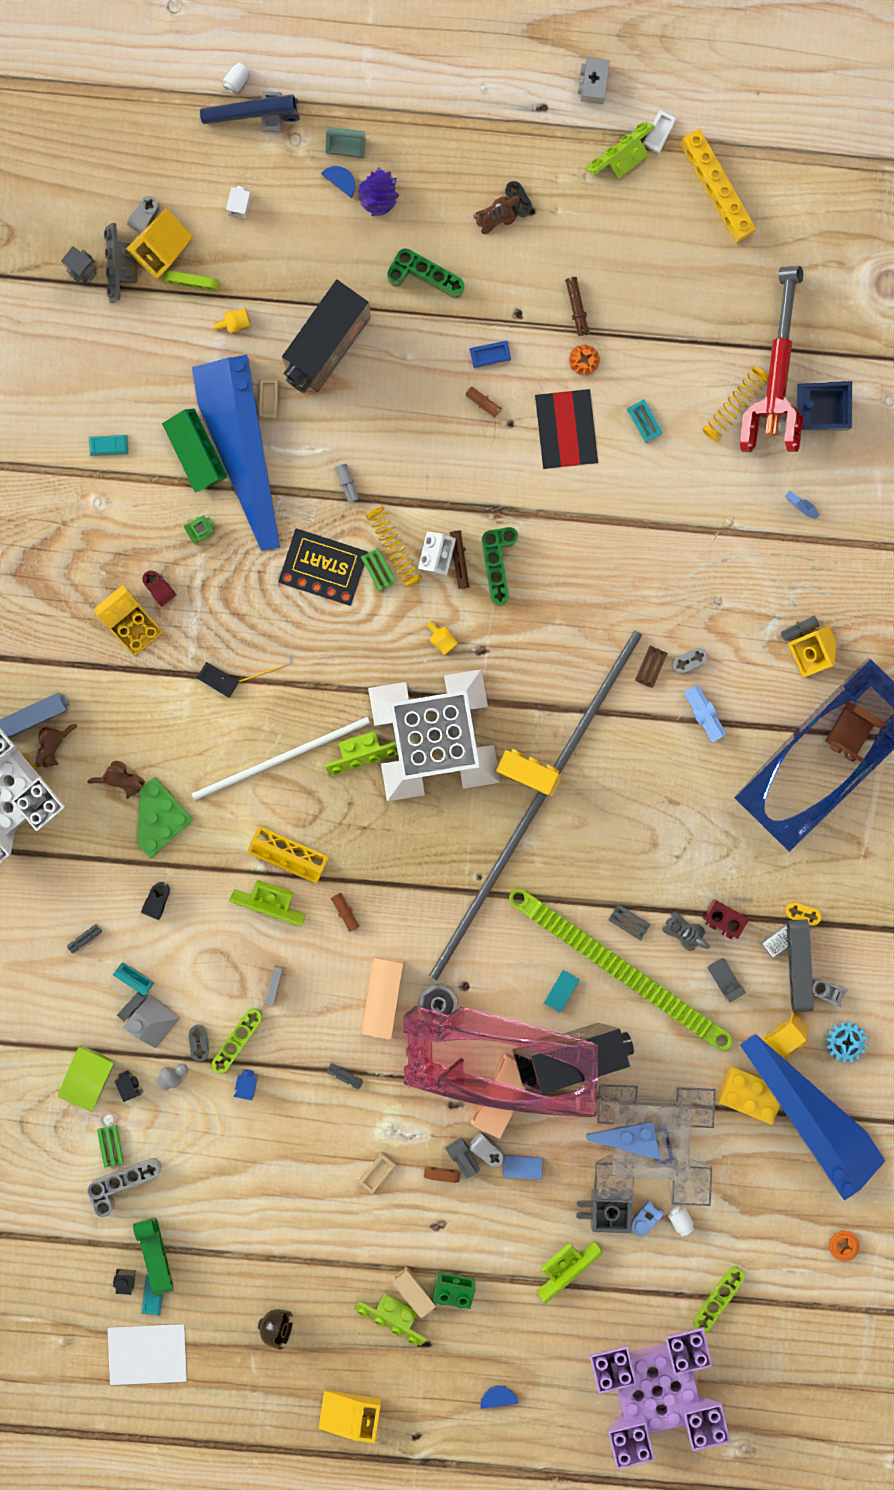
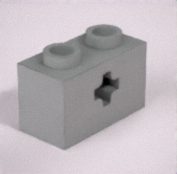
M587 57L586 63H582L580 75H583L584 78L583 83L579 82L578 88L581 101L598 104L604 103L610 60ZM591 78H595V83H591Z

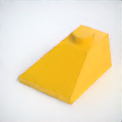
M829 625L788 642L803 678L835 665L837 642Z

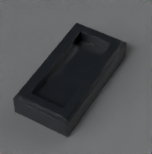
M208 662L205 663L197 676V679L228 698L231 697L239 684L238 680Z

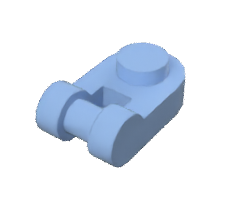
M648 1200L631 1221L633 1232L641 1236L646 1235L655 1223L660 1220L664 1212L661 1209H656L653 1203ZM647 1212L652 1214L650 1219L645 1216Z

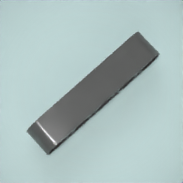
M807 919L787 921L793 1013L810 1012L814 1010L809 922Z

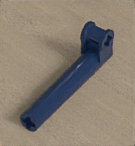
M294 94L201 108L200 118L203 124L279 115L285 122H295L300 120L297 112L299 100Z

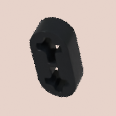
M511 181L505 188L506 197L510 199L515 196L514 193H509L512 186L514 189L518 188L517 195L520 196L519 201L523 205H527L526 212L519 210V202L513 208L518 216L526 217L532 209L531 201L522 185L517 181Z

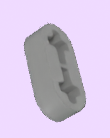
M702 648L693 649L675 658L672 662V668L676 673H686L704 664L707 660V653ZM696 651L698 654H703L701 662L698 660L691 661L690 659L695 656ZM678 660L681 662L688 660L689 663L684 665V670L676 668Z

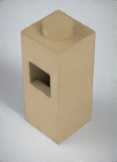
M408 1266L392 1278L393 1285L420 1318L428 1317L435 1311L436 1303L433 1302V1297Z

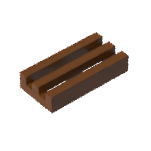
M650 645L635 681L653 688L668 653ZM653 651L655 652V654L650 663L644 680H642L640 678L651 655V652ZM660 654L662 655L661 659L658 663L652 680L649 683L647 681L658 658V655Z

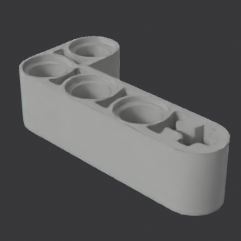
M150 1158L94 1179L87 1191L96 1215L106 1217L111 1213L114 1208L111 1194L157 1177L161 1171L160 1161L156 1158ZM150 1165L151 1167L156 1168L154 1172L152 1170H148L145 1173H143V1171L147 1170ZM135 1171L138 1174V1179L130 1178L129 1172ZM111 1179H119L120 1185L114 1186L111 1183ZM93 1185H100L102 1192H95ZM100 1203H106L109 1206V1210H102Z

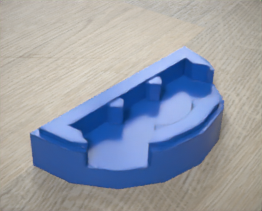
M332 166L326 168L321 173L323 177L352 198L355 192V181L353 175L347 169L341 166Z
M496 1385L490 1387L481 1398L480 1408L518 1404L516 1394L506 1388V1386Z

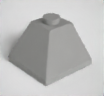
M150 994L123 1028L137 1039L157 1048L180 1017Z

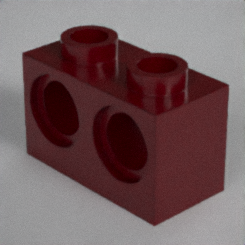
M715 899L712 900L702 918L706 921L705 925L714 930L718 927L723 930L722 935L731 940L733 937L737 939L740 937L749 921L747 917ZM714 911L721 912V918L717 921L712 919ZM732 920H736L738 923L735 930H730L728 927Z

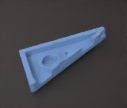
M653 1121L586 1134V1138L589 1141L660 1159Z

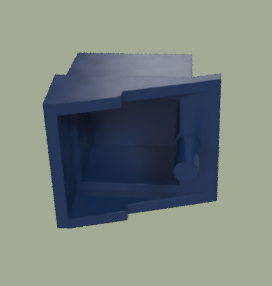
M852 381L797 384V410L803 416L802 430H850L852 428Z

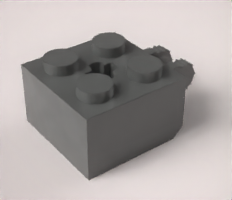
M592 1189L591 1201H577V1206L591 1207V1213L579 1212L576 1213V1218L591 1219V1229L593 1232L631 1233L632 1193L630 1190ZM614 1208L616 1211H613V1214H609L607 1210Z

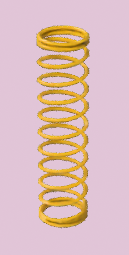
M753 366V373H747L748 379L742 380L744 385H738L739 391L734 390L733 396L728 397L729 403H723L724 409L719 408V414L713 415L714 420L708 421L710 427L704 426L702 428L703 433L715 442L720 440L718 435L722 437V434L712 427L710 421L727 431L716 420L715 416L723 418L729 425H732L721 414L720 410L726 411L734 419H737L734 414L727 410L724 404H728L739 413H742L739 408L731 403L729 398H733L742 406L747 407L746 404L735 396L734 392H738L748 401H752L747 395L742 393L739 386L745 387L756 396V393L746 386L744 380L751 382L756 388L761 390V387L750 379L749 374L756 376L762 383L766 384L769 376L762 369Z
M380 506L367 513L366 518H368L367 520L369 521L375 520L372 523L371 527L380 526L375 531V534L383 533L379 537V541L388 539L386 542L383 543L382 547L385 548L391 546L386 551V554L395 553L390 557V561L398 560L393 565L394 568L403 566L397 571V574L406 573L401 578V581L409 580L403 584V586L406 588L421 580L422 575L419 573L409 578L403 579L412 571L417 569V567H413L409 570L400 572L403 568L412 563L413 560L395 566L401 560L409 556L410 553L392 559L395 555L404 550L406 547L404 546L400 549L389 552L393 547L402 542V540L384 546L387 542L396 537L399 533L381 539L385 534L394 529L395 526L383 530L381 532H377L380 528H382L391 521L388 520L378 525H374L378 520L386 516L387 513L369 519L379 514L385 509L384 506Z

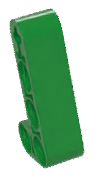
M403 248L397 253L387 272L388 282L392 286L402 285L408 273L453 298L460 297L464 292V282L460 277L407 248ZM407 255L411 260L408 263H403L400 258ZM419 265H425L427 267V270L425 272H419L417 270V267ZM399 272L401 277L398 280H394L391 278V274ZM441 274L444 280L437 282L434 280V276ZM458 284L459 289L452 290V286Z
M512 527L489 530L482 536V548L491 601L497 606L504 605L508 600L501 548L512 546L516 543L518 533ZM512 532L515 538L513 541L508 542L504 539V534ZM493 535L496 542L489 545L485 542V537ZM496 554L499 561L492 564L489 562L488 556ZM499 573L502 576V580L495 583L492 581L491 575ZM492 586H504V588L500 587L501 595H505L501 602L494 598L497 595V588L493 590Z
M154 1217L134 1223V1235L137 1241L140 1240L153 1295L159 1296L173 1292V1280L157 1218Z

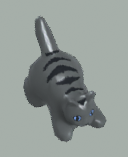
M672 912V918H668L666 926L662 928L665 934L679 939L682 946L689 951L695 950L698 945L705 949L710 948L707 941L703 939L705 929L700 924H689L679 913Z

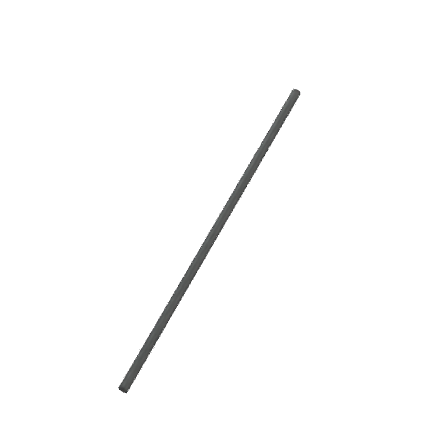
M634 630L554 764L553 767L560 771L559 774L641 639L642 634ZM539 791L430 972L429 976L435 980L439 978L547 795Z

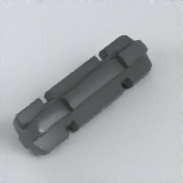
M95 924L90 930L77 937L75 941L67 945L68 950L71 953H75L79 950V947H83L94 939V936L96 937L102 933L101 928Z
M333 1063L327 1069L328 1074L335 1075L337 1079L348 1085L351 1084L355 1089L359 1090L363 1084L362 1079L355 1078L353 1074L342 1068L339 1069Z

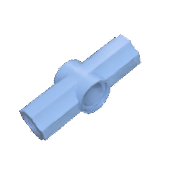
M697 684L683 692L693 709L692 712L697 722L703 726L711 742L725 736L726 732L717 718L718 715L713 705L707 701L699 685Z

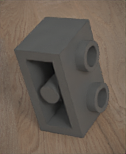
M72 246L61 260L67 272L78 283L81 280L86 284L88 280L91 281L96 276L97 268L94 265L95 261L85 250L80 252Z

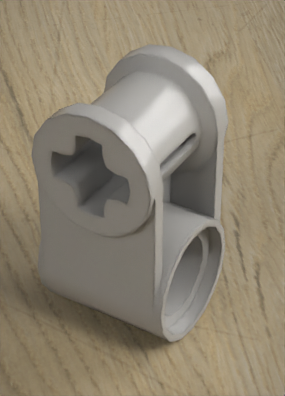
M152 196L144 197L130 216L127 225L142 233L160 211V206L156 199ZM147 204H149V205L153 204L154 208H153V209H151V208L148 209V208L146 207V205H147Z
M820 978L812 979L813 994L841 1007V1001L844 994L847 993V989ZM822 983L823 989L820 992H816V985Z
M480 1131L468 1145V1148L475 1155L482 1158L490 1166L498 1167L502 1164L504 1156L502 1149L493 1143L483 1132ZM496 1153L499 1154V1155H498V1159H496V1158H495L494 1160L491 1159V1157H492L491 1154H493V1155H495Z

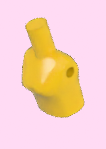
M246 308L226 312L224 320L214 323L216 331L227 328L230 333H236L250 328L251 323Z
M433 621L426 625L433 633L430 641L440 650L443 656L459 644L447 627L439 629Z

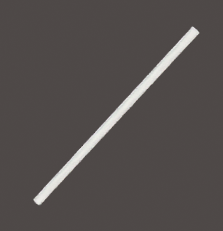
M365 717L192 793L194 800L209 795L370 724L369 719Z

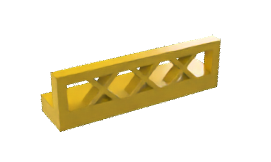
M261 826L258 827L247 851L250 855L316 884L329 856ZM261 833L267 836L269 840L262 841L258 839V836ZM281 842L285 844L287 848L280 849L277 847L276 843ZM299 850L303 852L304 856L298 857L294 851ZM317 858L323 862L319 866L314 864L311 859Z

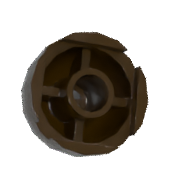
M282 1309L270 1310L260 1319L258 1329L260 1330L262 1341L267 1346L282 1350L283 1347L281 1345L283 1343L287 1344L293 1326L292 1322L289 1323V1317H293L291 1311Z

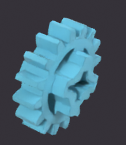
M839 1021V1027L833 1024L834 1030L827 1031L830 1037H825V1040L829 1041V1044H826L825 1047L831 1049L828 1053L830 1055L835 1054L834 1059L837 1061L841 1057V1062L843 1063L846 1062V1059L853 1063L854 1057L859 1060L860 1056L858 1054H865L862 1048L868 1046V1044L863 1042V1040L867 1039V1036L861 1035L864 1030L862 1028L858 1029L859 1025L856 1023L852 1026L850 1021H847L846 1025ZM852 1031L856 1033L858 1040L853 1038ZM847 1039L850 1040V1043H846V1045L842 1043ZM834 1044L840 1047V1053L836 1050Z

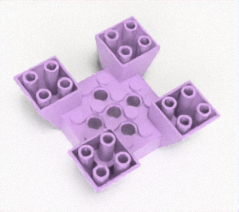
M703 1327L665 1336L664 1344L629 1352L628 1346L590 1355L598 1393L617 1390L622 1414L608 1429L617 1470L655 1461L649 1434L685 1425L692 1451L730 1442L722 1404L699 1396L692 1371L712 1367ZM650 1367H656L654 1372H647ZM674 1381L679 1382L675 1387L670 1386ZM654 1386H661L658 1391H652ZM637 1390L642 1391V1393L638 1396L633 1395V1393ZM660 1404L665 1405L662 1410L656 1409Z

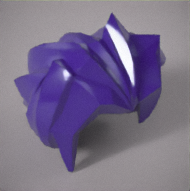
M377 167L375 173L371 172V175L367 176L366 180L359 184L358 199L361 201L364 209L372 214L371 216H380L388 213L394 208L399 197L395 187L397 178H392L390 171L385 173L379 167Z

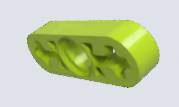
M165 271L163 279L164 282L209 291H218L220 283L215 278L175 271Z

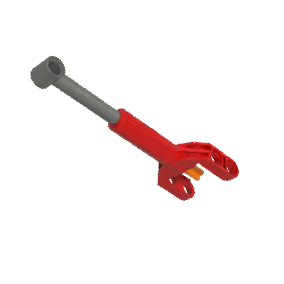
M801 266L781 267L779 270V281L781 284H784L778 336L777 339H774L772 345L766 397L754 403L743 413L740 449L742 452H752L755 448L760 416L767 418L765 434L771 436L777 435L779 418L787 417L784 437L786 449L788 452H797L800 448L803 416L787 400L786 389L792 341L789 340L795 287L796 284L802 283L804 275Z

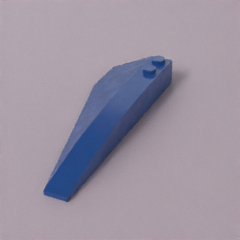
M241 355L192 367L199 409L261 550L279 548L280 544L249 358L247 355Z
M757 1034L739 1044L843 1200L845 1201L861 1190L885 1162V1159L868 1133Z

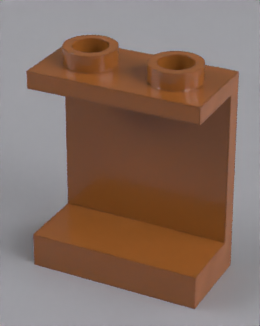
M847 701L825 742L831 745V750L839 754L843 752L845 754L844 758L852 762L855 760L863 762L864 758L858 755L873 726L882 729L885 722L859 705Z

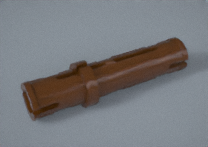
M571 277L572 283L570 278H567L565 282L577 335L583 336V331L585 335H588L590 332L586 321L587 313L584 312L577 277Z
M461 530L449 532L451 537L456 538L453 557L458 589L470 588L464 554L466 548L463 547Z

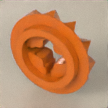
M579 345L570 353L569 364L577 374L589 375L599 366V354L593 346ZM581 353L585 357L591 355L588 359V365L584 362L578 364L581 360Z
M841 1230L834 1233L833 1237L829 1239V1250L837 1260L850 1261L857 1256L860 1243L852 1232ZM846 1241L850 1248H844L841 1251V1246L838 1243Z

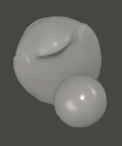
M181 1063L175 1069L170 1067L162 1068L157 1079L160 1088L168 1090L169 1088L179 1086L181 1077L186 1076L188 1073L187 1065Z

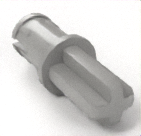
M347 464L335 467L341 481L340 487H343L348 502L357 501L359 497Z

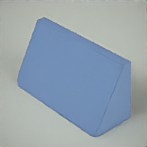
M504 1155L503 1177L541 1179L542 1158Z

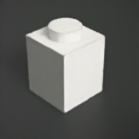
M237 186V188L231 187L226 207L228 215L247 218L252 197L247 188Z

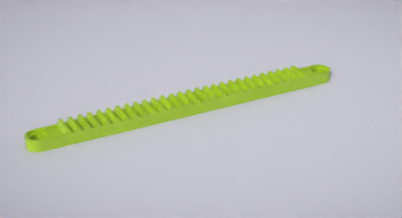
M514 889L510 893V903L516 909L719 1050L725 1051L731 1047L732 1037L728 1032L523 889ZM516 893L524 895V901L520 904L515 903L513 900ZM721 1035L727 1037V1043L723 1046L717 1043V1039Z

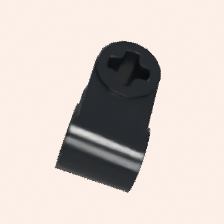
M158 882L152 886L142 907V914L160 920L170 894V887L167 883ZM162 887V892L164 893L162 895H158L159 891H157L156 889Z

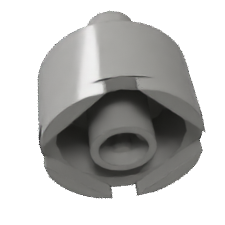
M434 983L422 991L419 999V1009L427 1021L444 1024L455 1016L458 1002L457 996L451 987L444 983ZM436 999L443 1001L442 1007L434 1006Z

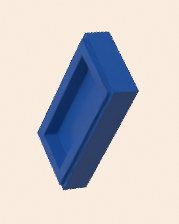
M507 341L470 348L473 368L511 361Z

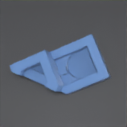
M791 491L785 495L788 502L805 515L814 519L819 516L815 506L806 499L802 501L801 498Z

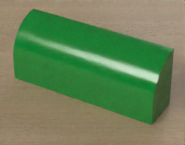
M195 408L185 409L162 423L195 493L210 488L228 478Z

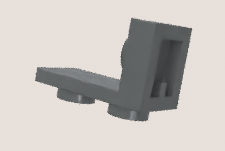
M724 958L708 966L709 972L729 1003L746 993Z

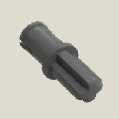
M812 616L800 623L796 622V625L783 630L781 636L784 641H788L799 635L804 636L806 632L820 625L817 618Z

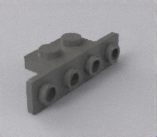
M111 223L105 227L104 239L106 240L107 296L110 303H115L120 300V282H137L136 259L126 250L131 243L117 242L116 223Z

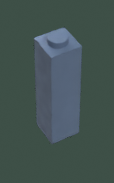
M56 693L0 719V728L8 738H11L69 711L67 708L69 702L65 695L62 696L61 693Z

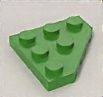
M156 777L140 789L137 841L140 848L149 858H152L194 820Z

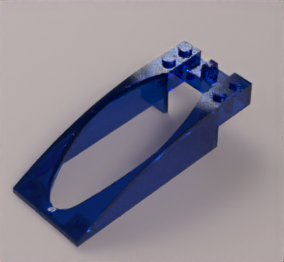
M867 658L804 721L734 797L789 852L894 750L893 713L885 721L882 729H879L870 750L864 757V761L828 796L810 808L785 820H772L765 813L766 796L781 762L791 747L820 718L847 703V701H853L855 704L859 703L857 699L870 687L894 709V681L870 658Z

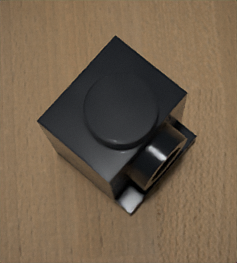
M129 1070L118 1074L119 1077L115 1080V1084L123 1102L140 1096L144 1092L142 1088L138 1089L140 1086L139 1081Z
M116 1269V1276H114L113 1280L116 1294H132L135 1286L136 1270Z

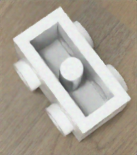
M427 532L418 569L447 576L456 538L441 533Z

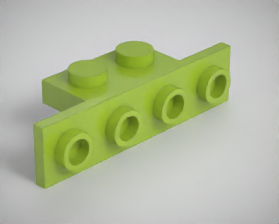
M642 122L637 125L636 130L631 134L623 136L620 142L615 146L609 147L604 155L592 160L590 166L586 168L587 172L596 175L609 164L616 178L620 179L649 156L640 139L651 132L655 126L648 122Z
M373 731L339 742L343 758L327 763L325 767L330 777L340 775L351 769H358L367 764L377 763L385 758H393L398 755L396 741L379 746L376 733Z
M257 880L252 895L234 889L229 902L237 906H244L255 912L264 913L272 918L281 919L301 927L306 917L305 913L289 908L294 892Z
M595 1241L581 1253L568 1243L541 1267V1270L550 1278L547 1283L537 1290L545 1304L603 1254Z
M385 1293L376 1310L361 1301L354 1306L359 1315L370 1317L374 1320L375 1324L381 1327H388L393 1334L404 1336L408 1339L409 1343L415 1346L422 1345L427 1339L410 1329L417 1315L414 1309Z

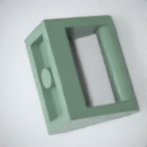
M327 127L326 154L364 158L366 131Z

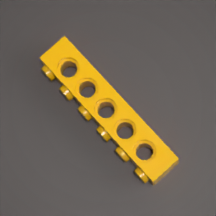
M700 128L683 137L680 145L735 243L737 244L753 235L756 227Z

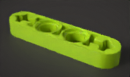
M251 1008L245 1013L213 1059L212 1069L214 1072L222 1074L228 1070L260 1024L262 1013L259 1009ZM255 1012L258 1014V1021L254 1020L250 1026L254 1027L251 1029L242 1022L245 1021L247 1023L250 1019L249 1013L254 1014ZM245 1028L248 1031L247 1037L240 1038L237 1035V1030ZM230 1043L235 1044L237 1047V1051L234 1054H230L226 1050V1046ZM221 1052H223L226 1057L231 1058V1061L227 1058L223 1064L225 1068L221 1067L218 1069L216 1061L220 1062L224 1056L221 1055Z
M733 1266L726 1271L696 1314L693 1322L696 1329L703 1327L704 1333L708 1332L745 1279V1275L739 1267ZM737 1272H739L738 1275L740 1278H735L732 1281V1284L734 1285V1287L732 1288L731 1285L726 1282V1280L731 1282V1280L733 1279L731 1274H736ZM722 1287H728L730 1289V1292L727 1296H721L719 1294V1291ZM715 1302L719 1305L716 1312L708 1310L710 1303ZM706 1318L705 1322L707 1325H702L701 1327H699L700 1324L698 1321H703Z

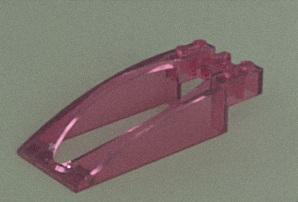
M417 1006L403 1015V1033L408 1034V1047L406 1048L408 1064L404 1067V1085L448 1098L498 1109L558 1116L595 1117L597 1115L598 1044L462 1006L450 1015ZM486 1040L525 1048L572 1065L584 1074L585 1083L581 1088L573 1092L555 1097H546L464 1073V1059L462 1058L450 1067L433 1063L432 1041Z

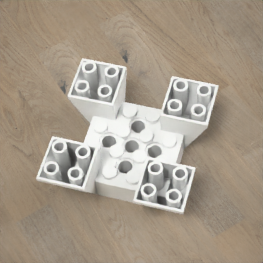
M482 669L444 675L447 694L409 700L406 682L368 688L374 726L393 723L399 761L381 764L387 802L424 796L422 777L460 771L463 789L501 783L499 773L496 771L498 764L494 745L476 748L470 710L488 707ZM430 710L435 711L437 714V719L433 722L426 719V713ZM452 726L459 729V735L456 738H452L448 734V730ZM435 729L440 732V738L437 741H432L429 738L431 730ZM412 733L420 734V743H411L410 735ZM435 749H441L443 751V758L435 760L432 757V752Z
M0 728L1 863L11 854L15 830L27 820L38 831L65 806Z

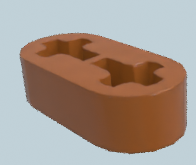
M425 1167L424 1178L451 1183L460 1182V1171Z

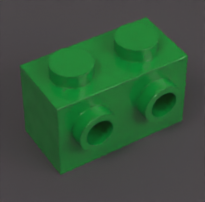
M438 1272L433 1288V1302L440 1305L471 1309L476 1291L475 1279Z

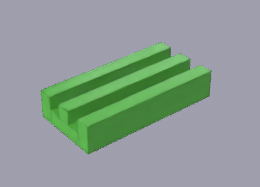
M378 548L361 557L378 591L396 582ZM376 554L390 579L389 582L385 579L373 555ZM369 557L384 583L381 586L367 561Z
M117 1125L97 1129L104 1168L124 1164ZM111 1130H113L118 1160H115L110 1136ZM103 1132H105L111 1159V1161L109 1162Z

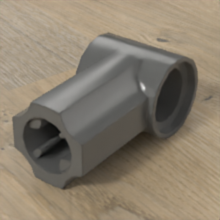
M462 1137L445 1147L449 1156L454 1162L456 1161L466 1179L480 1171L478 1164L470 1154L471 1151Z

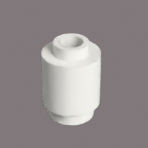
M241 63L234 65L223 79L224 87L231 93H238L249 79L250 71Z
M676 1206L670 1210L671 1213L668 1217L677 1233L685 1236L694 1230V1223L685 1207Z

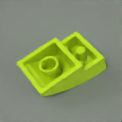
M80 1045L64 1078L58 1097L93 1112L116 1061Z

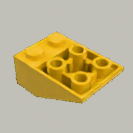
M165 208L126 250L153 278L158 279L193 238V235Z
M124 585L120 586L94 608L98 618L134 657L163 633L162 629Z
M324 1390L318 1429L355 1441L375 1444L381 1398Z

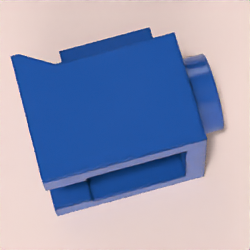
M243 1069L241 1075L237 1076L235 1086L237 1091L233 1097L253 1100L258 1078L254 1071Z

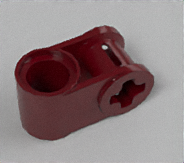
M152 570L144 573L142 582L161 607L177 596L175 591L164 581L159 573ZM149 575L156 576L154 579L155 584L148 583Z

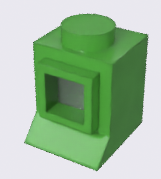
M204 515L183 526L194 544L215 533L213 531L215 525L211 518L206 519Z

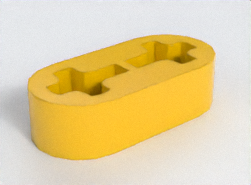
M790 902L785 906V915L792 920L807 919L809 922L810 919L804 915L805 913L812 914L814 912V915L817 916L816 920L812 919L809 925L814 926L821 921L820 912L814 908L796 902ZM796 906L797 910L802 911L801 915L794 913L791 916L792 913L789 912V909Z

